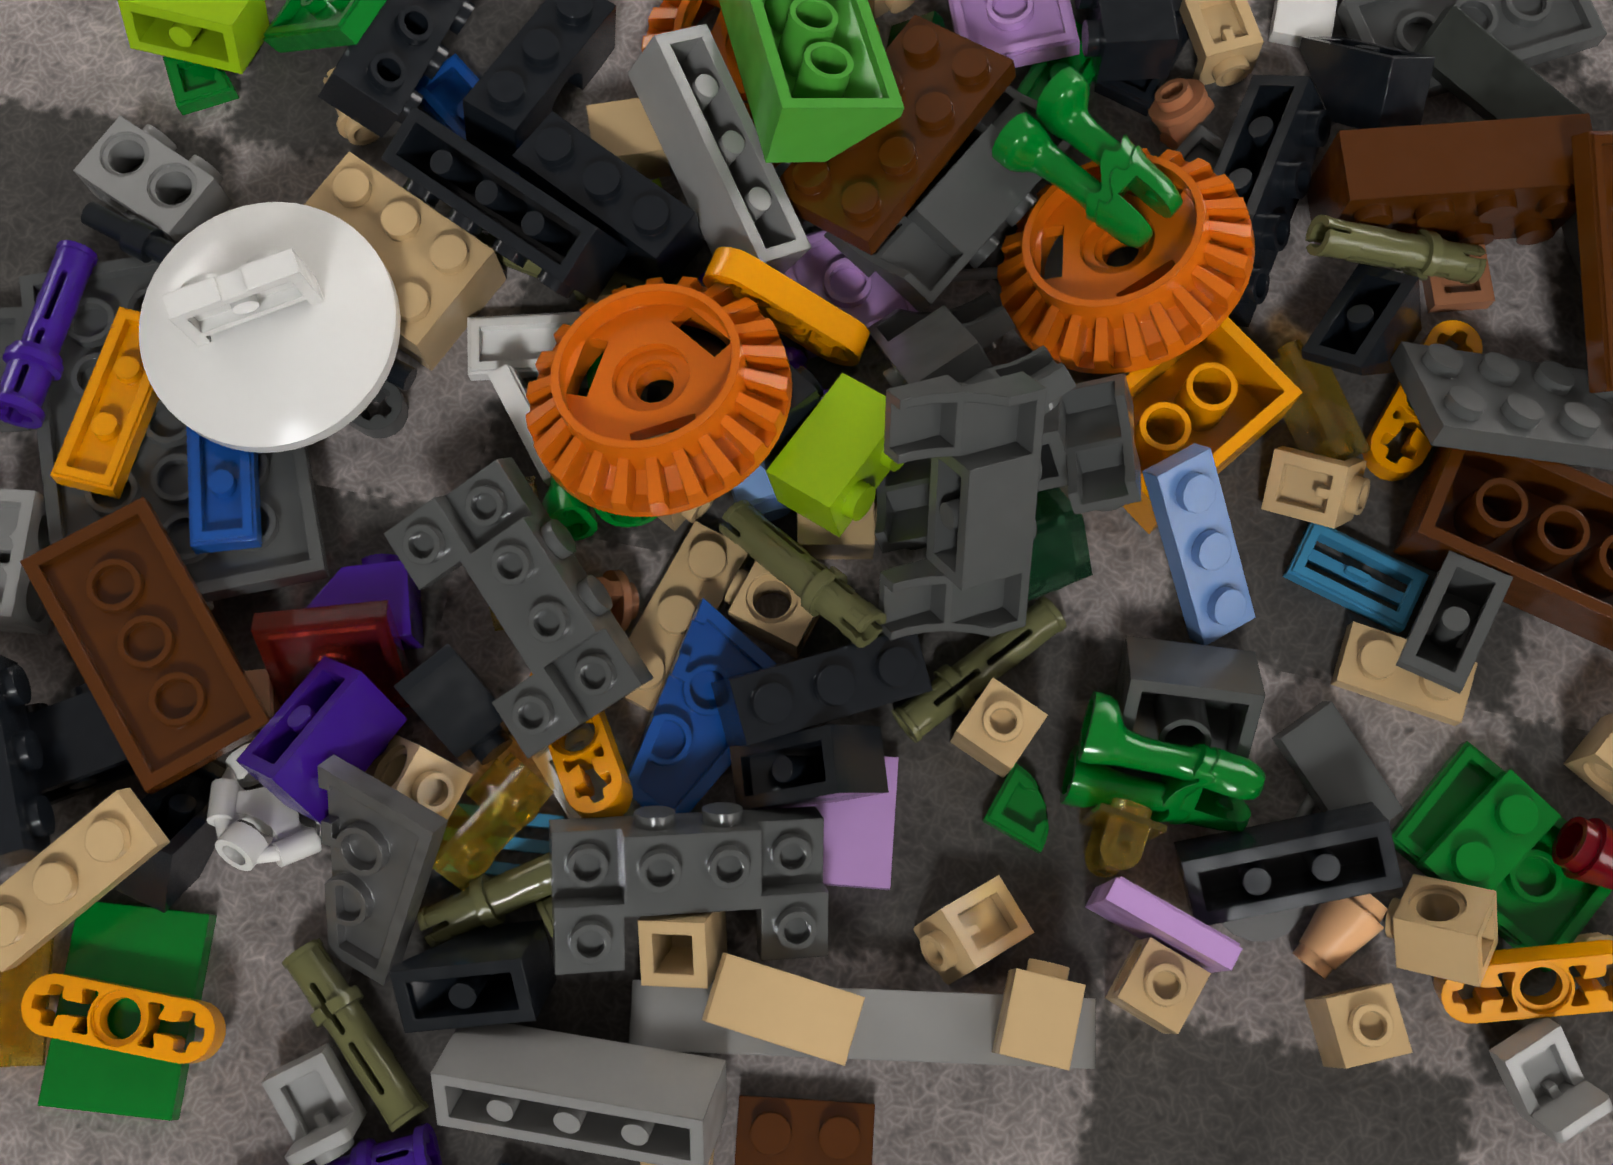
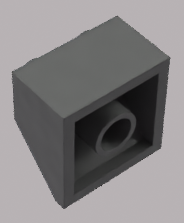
M1126 635L1115 683L1114 699L1118 701L1124 725L1130 731L1172 744L1186 746L1205 744L1248 759L1263 707L1265 691L1256 652ZM1108 765L1115 770L1133 776L1161 782V774Z

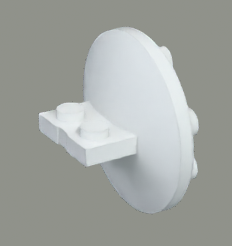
M263 202L245 205L219 214L196 227L172 248L159 265L147 288L139 319V346L143 367L152 388L166 408L200 436L216 444L245 452L271 453L298 449L321 441L343 429L357 418L379 393L390 373L398 350L401 323L399 300L392 278L377 252L358 231L340 218L326 211L297 203Z

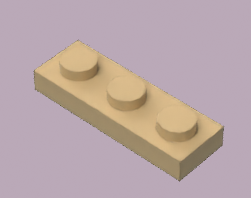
M697 521L694 522L628 638L654 678L623 699L652 714L699 600L704 598L720 612L733 578L741 568L744 569L750 555L738 544Z
M130 787L116 790L0 885L1 972L20 965L170 843V840Z

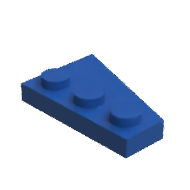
M704 598L698 602L627 771L633 789L632 800L640 807L667 806L673 808L675 813L691 812L731 765L730 746L727 744L711 682L777 664Z

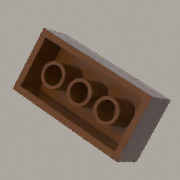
M1590 114L1340 130L1311 177L1307 192L1311 221L1316 216L1322 214L1343 219L1344 221L1369 224L1406 233L1417 234V231L1420 229L1437 232L1442 239L1475 245H1488L1496 239L1516 238V242L1520 245L1542 243L1551 239L1558 229L1576 212L1571 136L1593 131Z
M1437 446L1393 553L1438 572L1450 550L1512 576L1513 580L1504 597V603L1613 651V485L1562 463Z

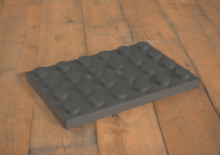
M135 257L97 263L92 269L76 315L72 320L59 353L65 367L60 380L51 383L42 406L46 417L42 427L36 429L50 545L144 496L151 503L205 602L329 578L308 446L283 452L258 453L262 547L202 554H195L190 547L187 429L186 425L176 418L160 399L120 499L60 485L50 476L119 306L141 312L147 288L160 263L154 260L144 263ZM48 272L19 277L24 327L27 325L37 295Z

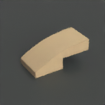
M723 952L702 1020L845 1066L865 997Z

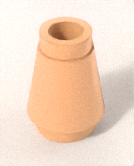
M1371 894L1320 903L1299 941L1300 944L1292 954L1323 979H1326L1332 970H1336L1385 929L1380 922L1386 916L1388 909Z

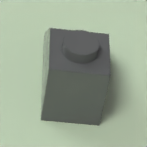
M1449 550L1408 633L1396 666L1460 694L1513 577Z

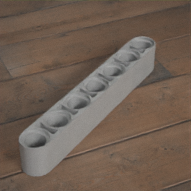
M632 980L628 1044L676 1052L818 1058L703 1021L702 1017L713 983L710 984L708 989L641 986V980ZM838 988L865 997L847 1059L1050 1067L992 1052L1003 994ZM1083 998L1070 1068L1096 1069V999Z

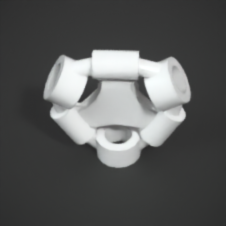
M250 743L233 751L225 761L227 768L222 778L212 781L206 820L208 824L216 829L218 840L215 842V849L218 854L231 866L239 870L251 871L256 864L276 862L282 868L321 852V824L315 821L314 828L304 826L300 823L299 813L285 806L265 787L252 790L243 789L242 787H250L260 783L236 761ZM238 820L252 823L260 832L272 836L271 844L268 846L265 838L256 829Z

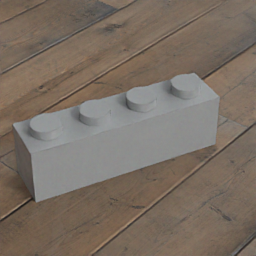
M707 24L654 35L628 71V76L690 208L696 212L699 228L712 256L718 247L737 248L755 256L784 274L812 247L773 164L765 162L756 128Z
M509 1023L456 1028L430 1073L437 1125L656 1165H708L727 1114L726 1060Z

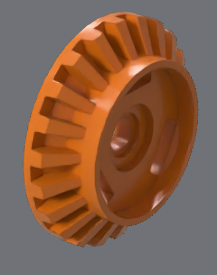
M1141 148L1146 157L1173 182L1181 195L1183 203L1171 218H1165L1152 210L1139 197L1133 196L1135 194L1131 190L1122 197L1146 219L1152 228L1153 236L1146 244L1137 248L1139 252L1132 262L1120 267L1106 264L1107 259L1115 250L1130 246L1116 240L1106 231L1097 227L1096 223L1086 218V210L1075 199L1056 186L1047 184L1037 193L1038 202L1034 208H1030L1016 223L1018 228L1016 233L1005 237L1001 248L1005 257L1004 262L998 265L997 279L1001 286L999 296L1002 306L1005 307L1016 326L1014 330L1022 341L1033 351L1044 345L1057 364L1062 362L1067 369L1092 374H1119L1150 368L1169 361L1187 352L1214 332L1231 314L1248 285L1254 264L1255 237L1243 197H1239L1233 182L1225 174L1218 176L1213 172L1209 162L1201 158L1188 162L1184 160L1180 151L1169 149L1157 157L1150 155L1147 148ZM1091 161L1081 165L1084 170L1101 182V170L1096 163ZM1063 235L1062 277L1045 279V266L1050 250L1056 239Z
M682 276L677 285L665 284L662 277L646 279V285L627 288L624 285L611 290L612 295L600 300L596 304L591 301L579 309L581 316L571 326L562 324L553 334L556 341L553 350L540 353L535 363L539 373L537 380L528 383L526 393L530 403V412L526 414V422L534 441L533 446L547 471L567 493L582 503L604 512L630 517H657L684 512L709 503L739 485L760 466L775 446L786 424L792 399V373L788 356L777 328L770 318L766 319L761 314L758 305L746 296L739 299L734 296L729 286L718 282L707 288L701 286L696 277ZM686 325L702 329L718 337L727 346L714 357L679 329V327ZM603 353L587 397L578 395L586 373L595 360ZM667 380L674 383L672 392L664 400L654 403L641 400L643 390L652 382ZM675 430V431H673V432H671V433H668V434H665V435H663V436H659V437H655V438H651V439H646V438H649V437H652V436H656V435H659V434H662V433H665V432H669V431Z

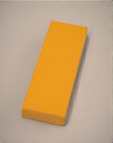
M120 306L118 308L50 476L57 484L117 499L121 497L159 401L148 380L140 354V311Z

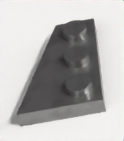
M333 754L317 766L319 788L327 790L329 815L321 821L322 844L331 846L332 878L324 883L328 952L384 986L391 980L389 971L393 965L403 960L448 820Z

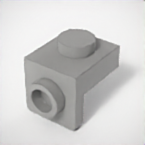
M1548 1017L1534 1020L1489 1050L1513 1105L1520 1116L1557 1143H1564L1573 1136L1582 1133L1590 1125L1613 1110V1104L1609 1095L1584 1079L1561 1025Z
M329 1043L269 1072L261 1082L294 1141L285 1155L289 1165H303L313 1159L317 1165H324L340 1157L354 1145L353 1137L367 1111Z

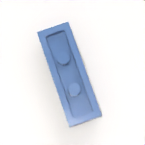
M1194 443L1143 470L1144 480L1189 638L1201 645H1208L1256 618L1212 450L1210 447Z

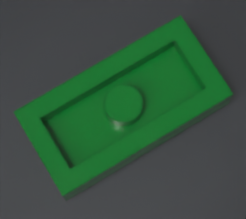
M1509 769L1500 772L1415 865L1428 877L1494 890L1561 818V815L1513 770Z

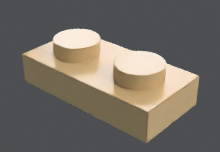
M1354 621L1347 625L1331 685L1453 726L1462 723L1477 662H1475L1465 686L1459 694L1396 666L1406 641L1405 638Z

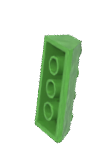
M719 0L766 163L826 162L901 117L905 107L868 0Z

